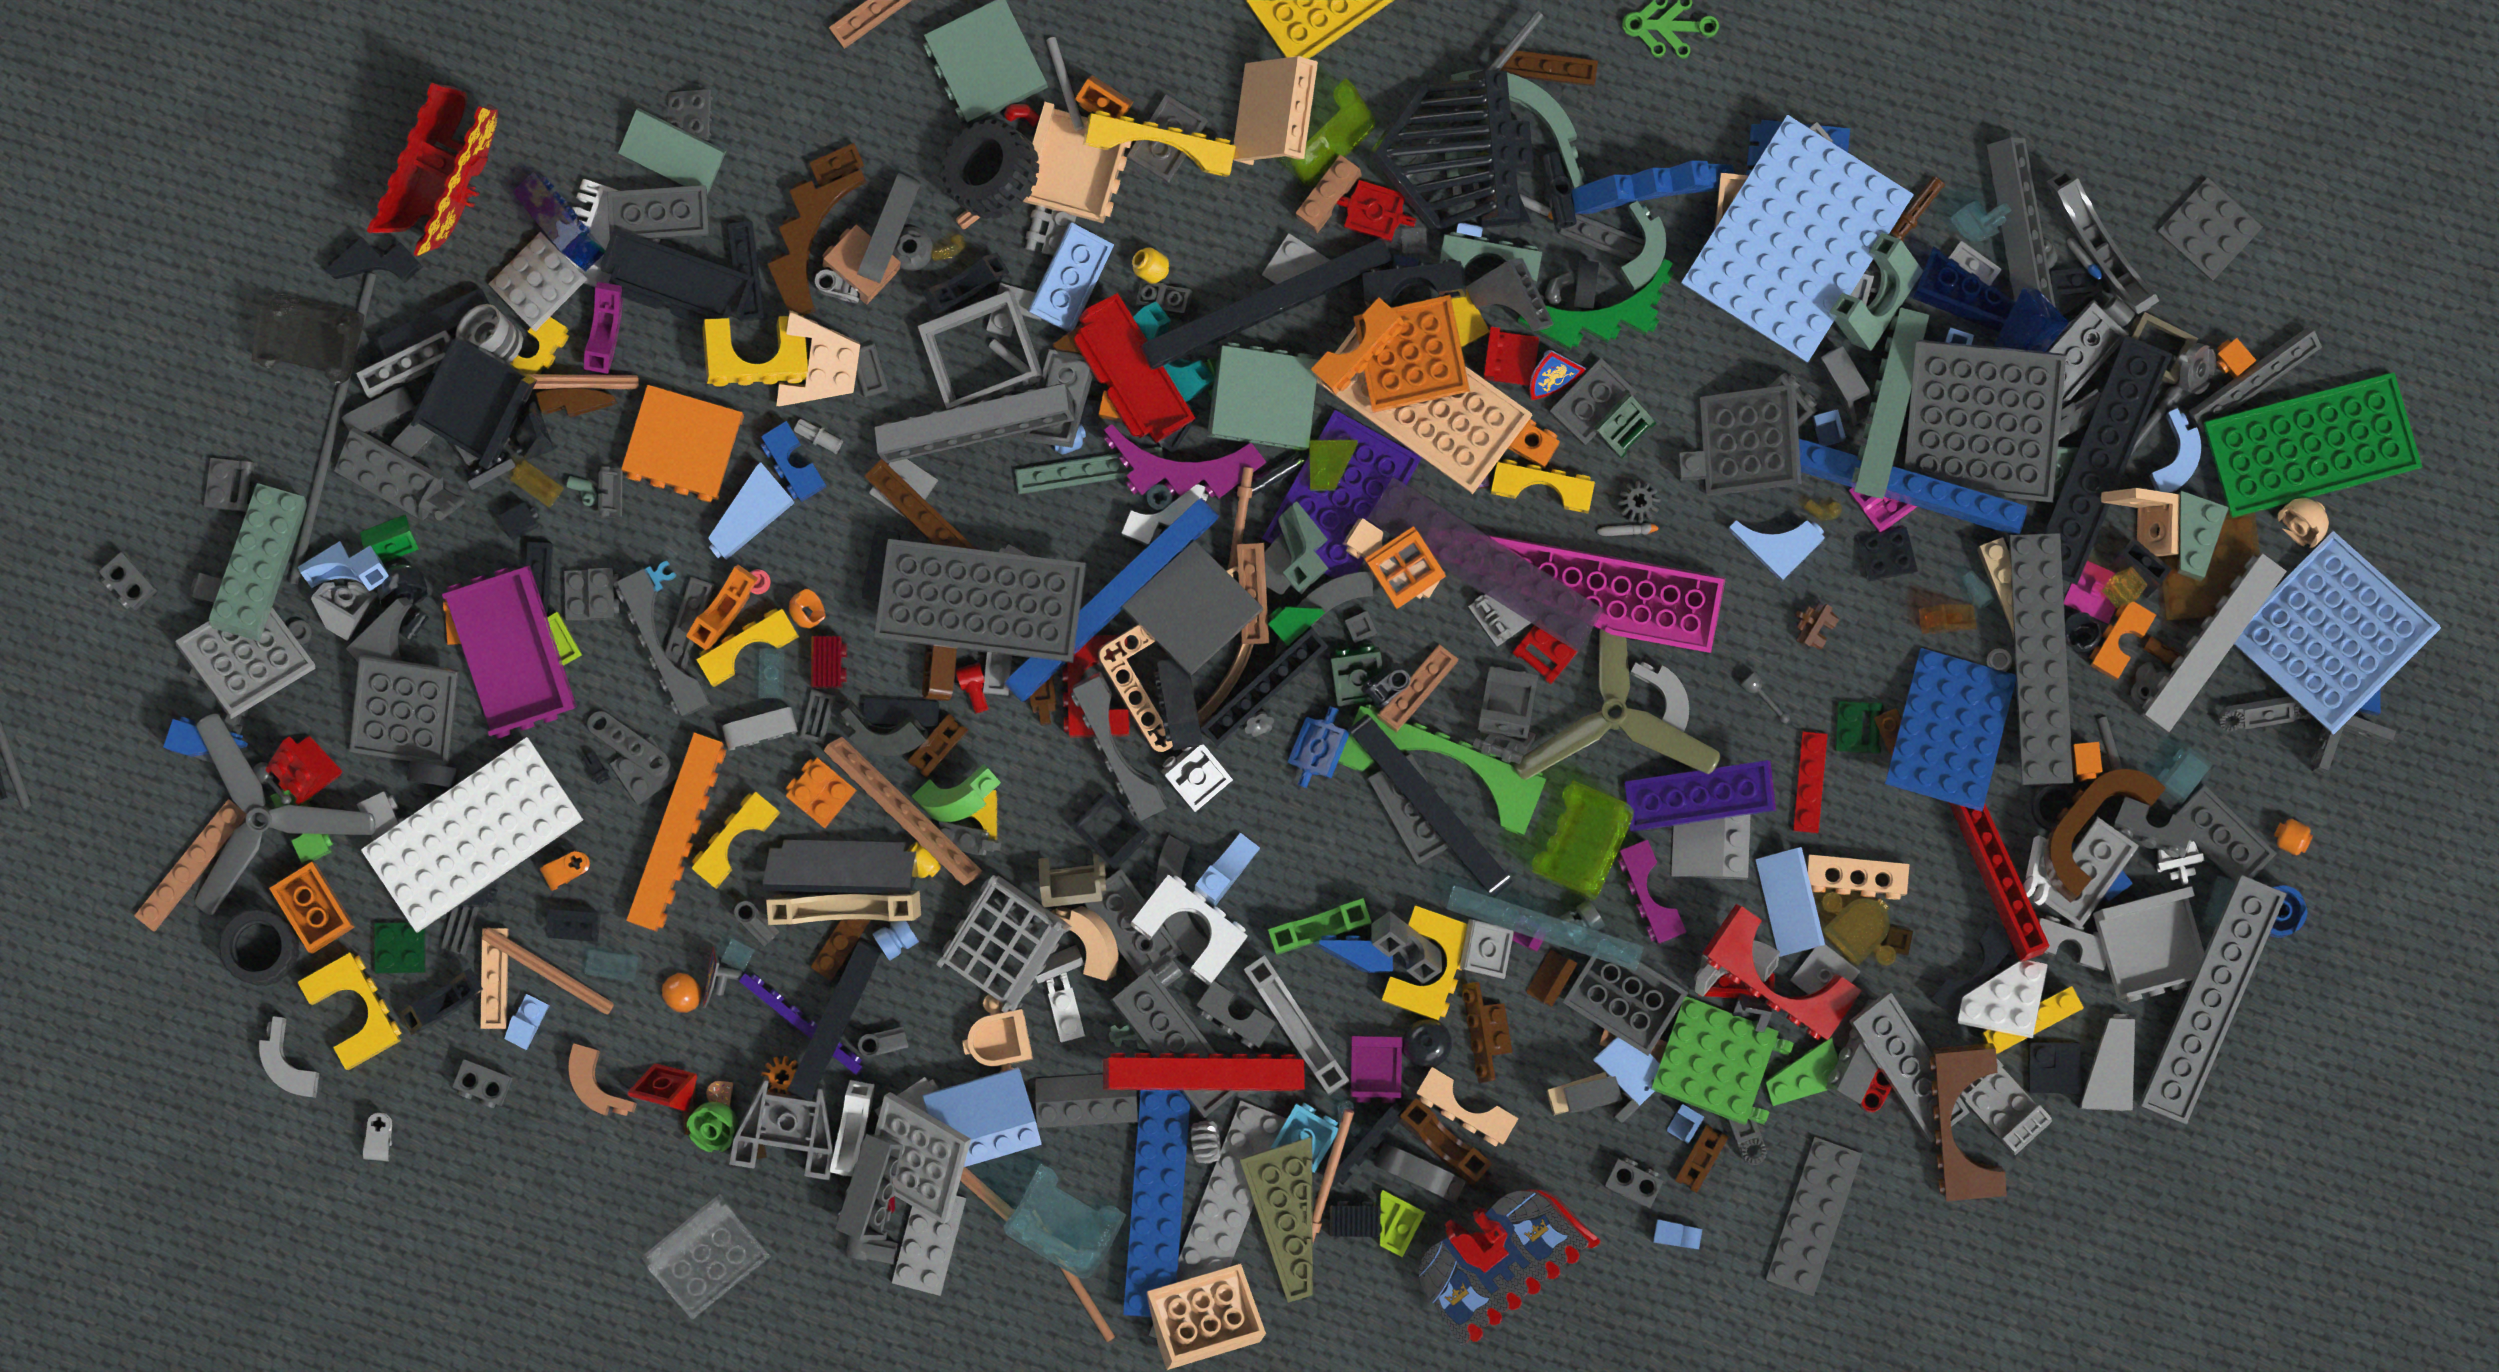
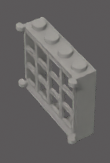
M993 875L982 885L980 891L983 893L979 900L975 899L969 906L967 911L970 914L967 919L961 920L955 929L957 935L953 941L949 940L942 949L944 955L937 962V966L942 968L945 963L1003 1003L1004 1006L1001 1011L1007 1013L1009 1009L1014 1012L1021 1008L1023 1004L1020 1002L1021 999L1032 989L1033 980L1046 967L1045 961L1058 948L1059 944L1057 942L1063 933L1069 931L1072 926L1045 907H1042L1038 902L1000 876L996 877ZM995 888L1010 897L1002 912L987 903ZM1014 902L1030 911L1021 926L1006 916ZM983 907L998 917L989 932L974 922ZM1034 915L1049 924L1040 939L1025 929ZM1002 921L1017 930L1009 945L994 936ZM970 927L985 936L977 951L962 941ZM1022 934L1037 944L1028 959L1013 949ZM990 940L1005 950L997 964L981 955ZM959 946L973 955L968 965L953 956ZM1009 954L1024 963L1016 978L1001 968ZM977 960L993 969L988 978L972 969ZM997 973L1012 983L1007 992L992 983Z

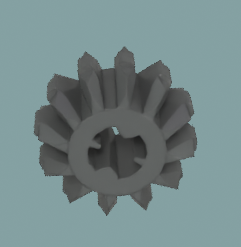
M1636 481V489L1632 485L1627 484L1626 489L1629 493L1625 491L1620 492V496L1626 500L1619 501L1618 506H1627L1621 511V514L1624 516L1631 512L1629 521L1632 522L1636 515L1638 516V522L1641 524L1643 523L1644 514L1650 521L1653 518L1650 511L1658 513L1659 508L1652 504H1658L1661 500L1657 497L1652 498L1657 493L1656 488L1650 492L1647 491L1650 483L1646 482L1643 489L1640 488V481ZM1643 497V502L1646 505L1644 507L1641 505L1640 508L1636 507V502L1633 498Z

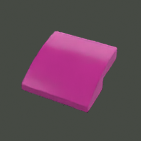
M1855 488L1849 490L1851 496L1879 533L1885 531L1917 507L1887 497L1880 499L1854 492Z

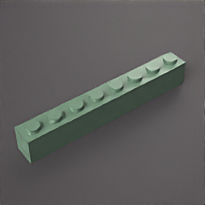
M1900 308L1898 316L1892 318L1889 330L1894 331L1892 338L1887 337L1884 351L1888 352L1887 359L1882 358L1879 373L1883 374L1882 380L1876 381L1873 393L1878 395L1876 403L1871 402L1868 416L1872 417L1871 424L1866 423L1862 437L1867 439L1866 445L1860 446L1857 460L1861 461L1860 468L1855 467L1851 481L1856 483L1854 492L1880 499L1884 498L1912 388L1916 341L1924 339L1929 319L1928 314Z

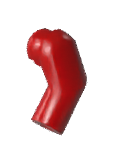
M1010 104L1004 112V117L1011 122L1016 120V118L1023 117L1033 127L1039 123L1040 116L1027 104Z

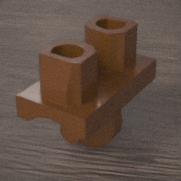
M1818 603L1815 609L1808 606L1805 613L1797 611L1795 617L1800 621L1796 628L1801 633L1796 642L1801 645L1822 649L1827 638L1819 633L1822 626L1833 629L1839 621V618L1831 612L1833 608L1828 604Z

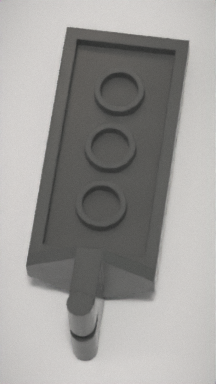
M355 427L350 430L334 470L336 473L422 521L428 517L429 513L435 515L437 520H442L464 505L465 500L463 497H457L443 489V476Z

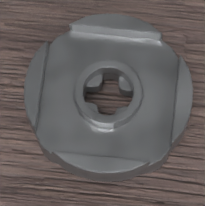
M2197 343L2187 353L2183 352L2180 355L2178 361L2181 367L2180 389L2195 394H2200L2207 389L2210 384L2206 382L2209 374L2214 375L2216 367L2215 352L2208 348L2210 346Z

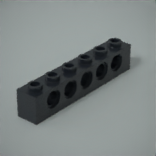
M1310 626L1200 725L1201 730L1218 747L1328 648V644Z

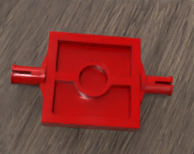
M1361 180L1358 181L1356 190L1351 198L1341 196L1336 203L1337 205L1347 207L1348 216L1344 226L1345 229L1388 242H1392L1395 230L1400 224L1414 228L1417 218L1403 214L1405 198L1400 192Z

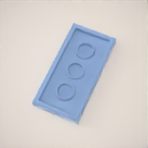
M1069 223L1028 312L1064 331L1071 332L1075 329L1079 321L1078 318L1088 302L1114 244L1074 223Z
M1802 847L1756 859L1776 947L1780 952L1779 957L1825 945Z

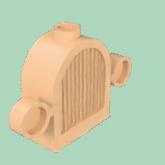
M990 994L987 995L983 1004L991 1016L979 1019L971 1027L968 1039L962 1040L965 1055L972 1054L978 1062L989 1067L1001 1066L1000 1072L1014 1069L1011 1067L1013 1063L1032 1060L1033 1056L1024 1011L1020 1009L1014 1012L1000 1013L1004 1004Z

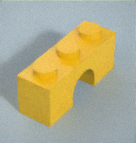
M551 317L536 331L530 327L528 333L539 341L537 354L531 358H523L517 355L510 365L526 374H541L545 367L548 369L554 362L556 356L553 354L558 346L562 348L569 338L567 332L569 330Z

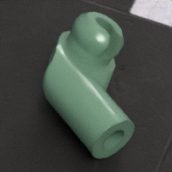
M569 476L567 488L578 490L584 505L592 506L598 500V494L593 483Z

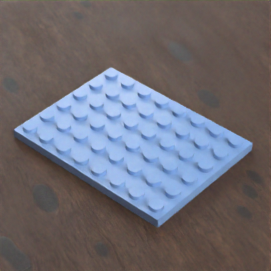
M1787 115L1681 284L1808 363L1834 322L1833 317L1829 313L1842 293L1851 295L1873 260L1869 251L1881 233L1887 235L1890 233L1914 194Z

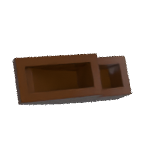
M563 388L536 393L541 412L544 415L566 409L567 414L571 418L618 404L615 396L589 389Z

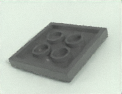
M2207 177L2157 233L2213 282L2263 226Z

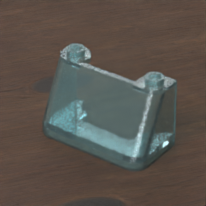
M1040 1164L1004 1225V1232L1012 1239L1071 1274L1083 1279L1089 1278L1105 1259L1126 1214L1119 1211L1115 1206H1103L1099 1211L1092 1209L1055 1187L1058 1182V1176L1051 1168Z

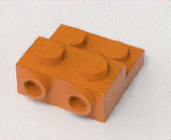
M816 758L815 761L810 759L802 768L804 774L799 780L794 778L785 790L788 791L786 797L823 828H826L857 790L819 758Z

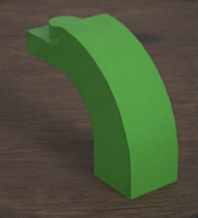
M983 764L963 783L954 788L940 789L929 780L912 797L931 818L941 822H953L971 816L986 805L983 799L1001 782Z

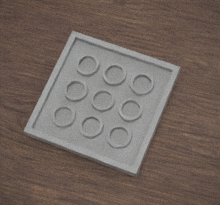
M271 608L260 642L214 629L210 621L176 640L178 649L230 719L315 669L314 662L273 608Z
M889 1092L884 1096L875 1134L903 1144L899 1172L893 1178L894 1196L945 1224L950 1221L971 1138Z

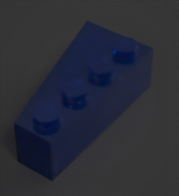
M533 172L512 193L556 247L586 272L604 255L605 249L590 233V228L577 218L579 215L569 205L566 206V199L557 190L555 192L552 190L554 187L553 183L546 176L540 178Z
M1933 246L1913 299L2006 334L2018 303L1992 285L1989 286L1980 280L1979 276L1973 272H1968L1959 266L1958 262L1952 258L1949 259Z
M2023 287L1993 347L2045 352L2069 322L2039 289Z

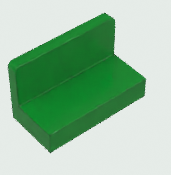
M406 515L360 532L363 548L365 549L371 545L382 563L419 549Z

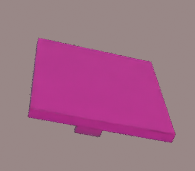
M2087 561L2078 584H2071L2065 597L2064 605L2080 612H2086L2091 617L2109 624L2127 582L2118 574Z

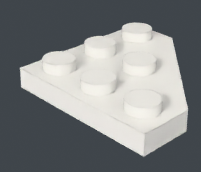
M2028 960L2024 962L2019 961L1965 995L1962 999L1958 1024L2033 1038L2047 964Z

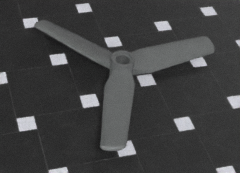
M215 713L203 717L196 724L232 800L247 814L246 822L233 832L195 898V904L204 913L213 915L259 850L263 832L269 827L287 833L372 835L374 833L376 824L375 818L371 813L294 805L273 808L270 804L265 803L261 783L220 716ZM257 812L263 813L266 817V822L258 821L255 814Z

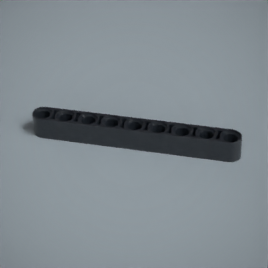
M1365 714L1348 729L1360 746L1493 898L1513 882L1368 714Z

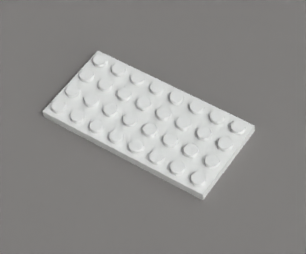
M526 737L365 846L361 851L414 930L418 933L583 821V818L529 738Z

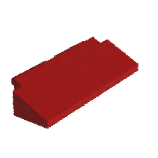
M1118 293L1087 308L1078 319L1082 323L1083 328L1079 329L1076 333L1074 343L1096 379L1101 383L1107 384L1109 388L1107 396L1131 435L1142 438L1150 433L1155 443L1195 419L1165 368L1162 366L1150 370L1140 349V346L1147 342V339Z

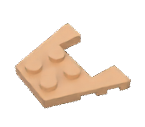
M789 310L786 334L812 338L808 360V374L805 385L779 382L776 406L853 393L860 343Z

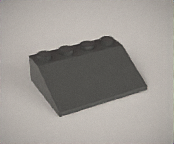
M1603 938L1563 1003L1649 1056L1689 990L1606 938Z

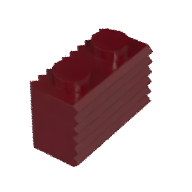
M812 636V688H842V682H847V667H843V658H847L848 646L847 643H843L841 636Z

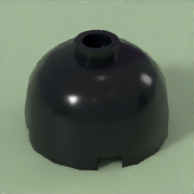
M402 563L391 565L386 570L389 576L382 584L377 586L378 598L381 605L385 608H388L400 598L413 599V604L423 601L428 595L427 584L422 573L417 568Z
M1420 1019L1413 1022L1406 1029L1403 1037V1050L1406 1057L1414 1065L1421 1068H1434L1441 1065L1449 1057L1452 1049V1037L1448 1028L1434 1019Z

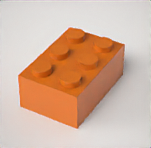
M310 862L269 888L305 948L310 953H315L355 928L320 868L314 862Z

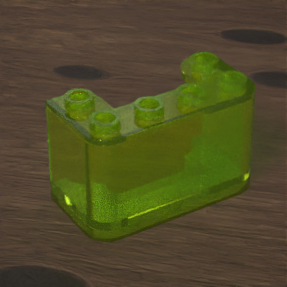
M1572 780L1571 785H1567L1563 792L1562 799L1565 800L1564 804L1567 809L1558 818V829L1555 836L1552 835L1548 840L1546 847L1548 852L1542 851L1541 854L1537 853L1531 867L1533 868L1532 872L1538 878L1594 901L1603 887L1633 819L1634 810L1627 802Z

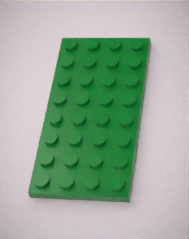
M2395 372L2203 423L2231 519L2285 505L2294 499L2312 498L2422 468Z

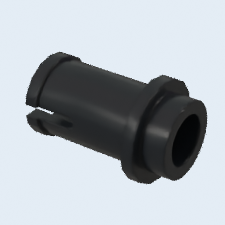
M416 609L406 625L400 627L402 629L400 634L412 642L414 638H418V632L426 621L429 620V617L419 609Z
M595 751L587 754L588 757L584 756L581 759L592 775V782H596L599 785L610 778L608 775L609 770L604 768Z

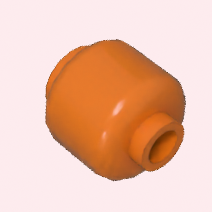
M2288 819L2285 824L2280 823L2274 834L2278 838L2277 846L2293 855H2299L2301 852L2305 853L2313 838V835L2310 834V827L2294 819Z

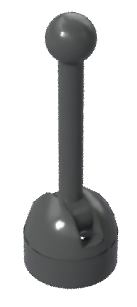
M1755 671L1740 684L1749 693L1758 692L1780 716L1782 723L1789 722L1790 716L1787 713H1783L1761 689L1762 680Z
M260 762L255 765L252 770L259 782L262 784L269 783L281 797V802L284 805L290 804L291 797L285 795L272 780L274 773L272 771L270 773L265 771L268 763Z

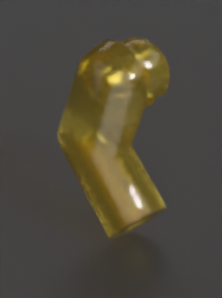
M952 236V245L933 249L931 252L933 260L936 262L948 259L966 248L964 236Z
M1810 499L1804 506V509L1819 521H1829L1840 516L1842 506L1838 502L1820 506L1813 499Z

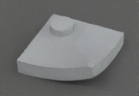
M1288 233L1262 275L1278 284L1330 260Z

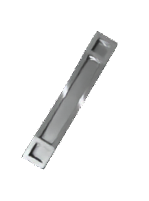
M1264 955L1245 968V973L1328 1096L1347 1084L1349 1079L1307 1020L1266 956Z

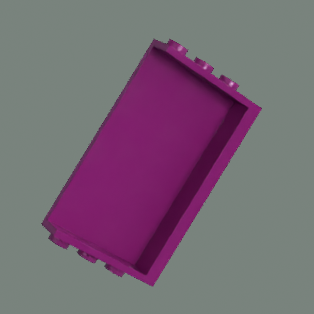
M530 565L509 572L508 567L495 571V577L487 580L485 575L471 579V585L465 587L458 583L447 587L448 592L442 594L443 599L446 598L490 728L488 734L489 736L496 734L497 739L510 735V729L519 727L520 731L535 727V721L543 719L544 723L558 719L557 714L577 707Z

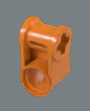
M574 851L540 868V871L550 890L553 891L558 889L559 885L567 884L572 879L585 873L589 868L590 861L586 854ZM574 857L582 859L580 869L572 867L571 864L574 863Z

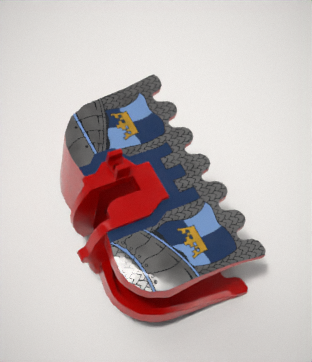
M1529 1189L1516 1191L1501 1198L1489 1210L1478 1207L1473 1212L1475 1221L1484 1233L1475 1232L1470 1234L1464 1227L1456 1224L1452 1219L1446 1222L1448 1238L1435 1244L1424 1254L1419 1267L1420 1282L1425 1293L1447 1322L1459 1344H1466L1470 1338L1473 1342H1477L1483 1336L1482 1328L1487 1327L1489 1324H1500L1502 1321L1501 1313L1507 1311L1508 1308L1510 1310L1520 1308L1522 1303L1520 1297L1526 1296L1527 1293L1533 1295L1539 1293L1541 1290L1539 1281H1544L1547 1277L1549 1279L1558 1278L1560 1275L1559 1266L1566 1264V1262L1576 1263L1580 1257L1578 1250L1585 1249L1586 1247L1594 1248L1600 1244L1601 1240L1574 1215L1559 1197L1546 1190Z

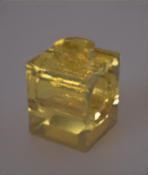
M2130 567L2113 575L2101 591L2118 609L2136 601L2148 584L2133 567Z

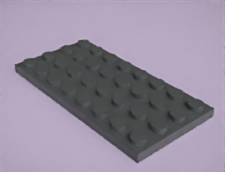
M888 539L874 637L876 639L1073 663L1086 563Z

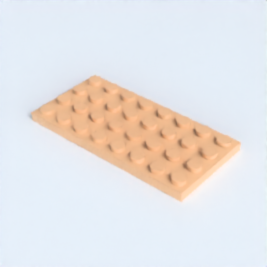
M1354 327L1335 354H1346L1359 347L1356 327ZM1467 367L1469 392L1373 413L1364 370L1359 374L1356 373L1350 379V385L1344 391H1339L1336 395L1318 378L1316 382L1471 494L1476 491L1533 416L1531 412Z

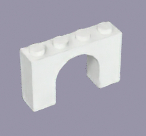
M1168 875L1130 925L1151 940L1165 920L1171 915L1182 911L1199 915L1209 928L1210 941L1208 947L1191 967L1190 972L1210 986L1246 940L1247 935L1244 933L1246 930L1235 921L1231 923L1225 919L1226 914L1218 907L1214 906L1211 908L1205 903L1206 899L1197 891L1192 893L1186 889V883L1177 876L1172 878Z

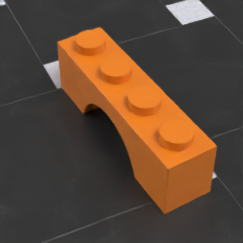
M1378 298L1362 315L1366 325V333L1360 346L1346 354H1335L1327 351L1311 368L1314 376L1335 395L1339 391H1344L1350 385V379L1356 373H1361L1367 367V361L1373 355H1378L1384 349V343L1390 337H1395L1402 329L1401 325L1404 322L1401 316L1381 298Z

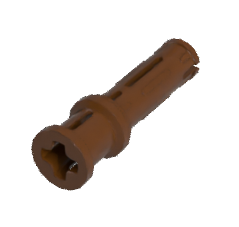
M1933 176L1907 210L1902 212L1888 235L1901 239L1904 242V237L1911 229L1916 228L1917 219L1942 188L1945 187V184L1939 178Z

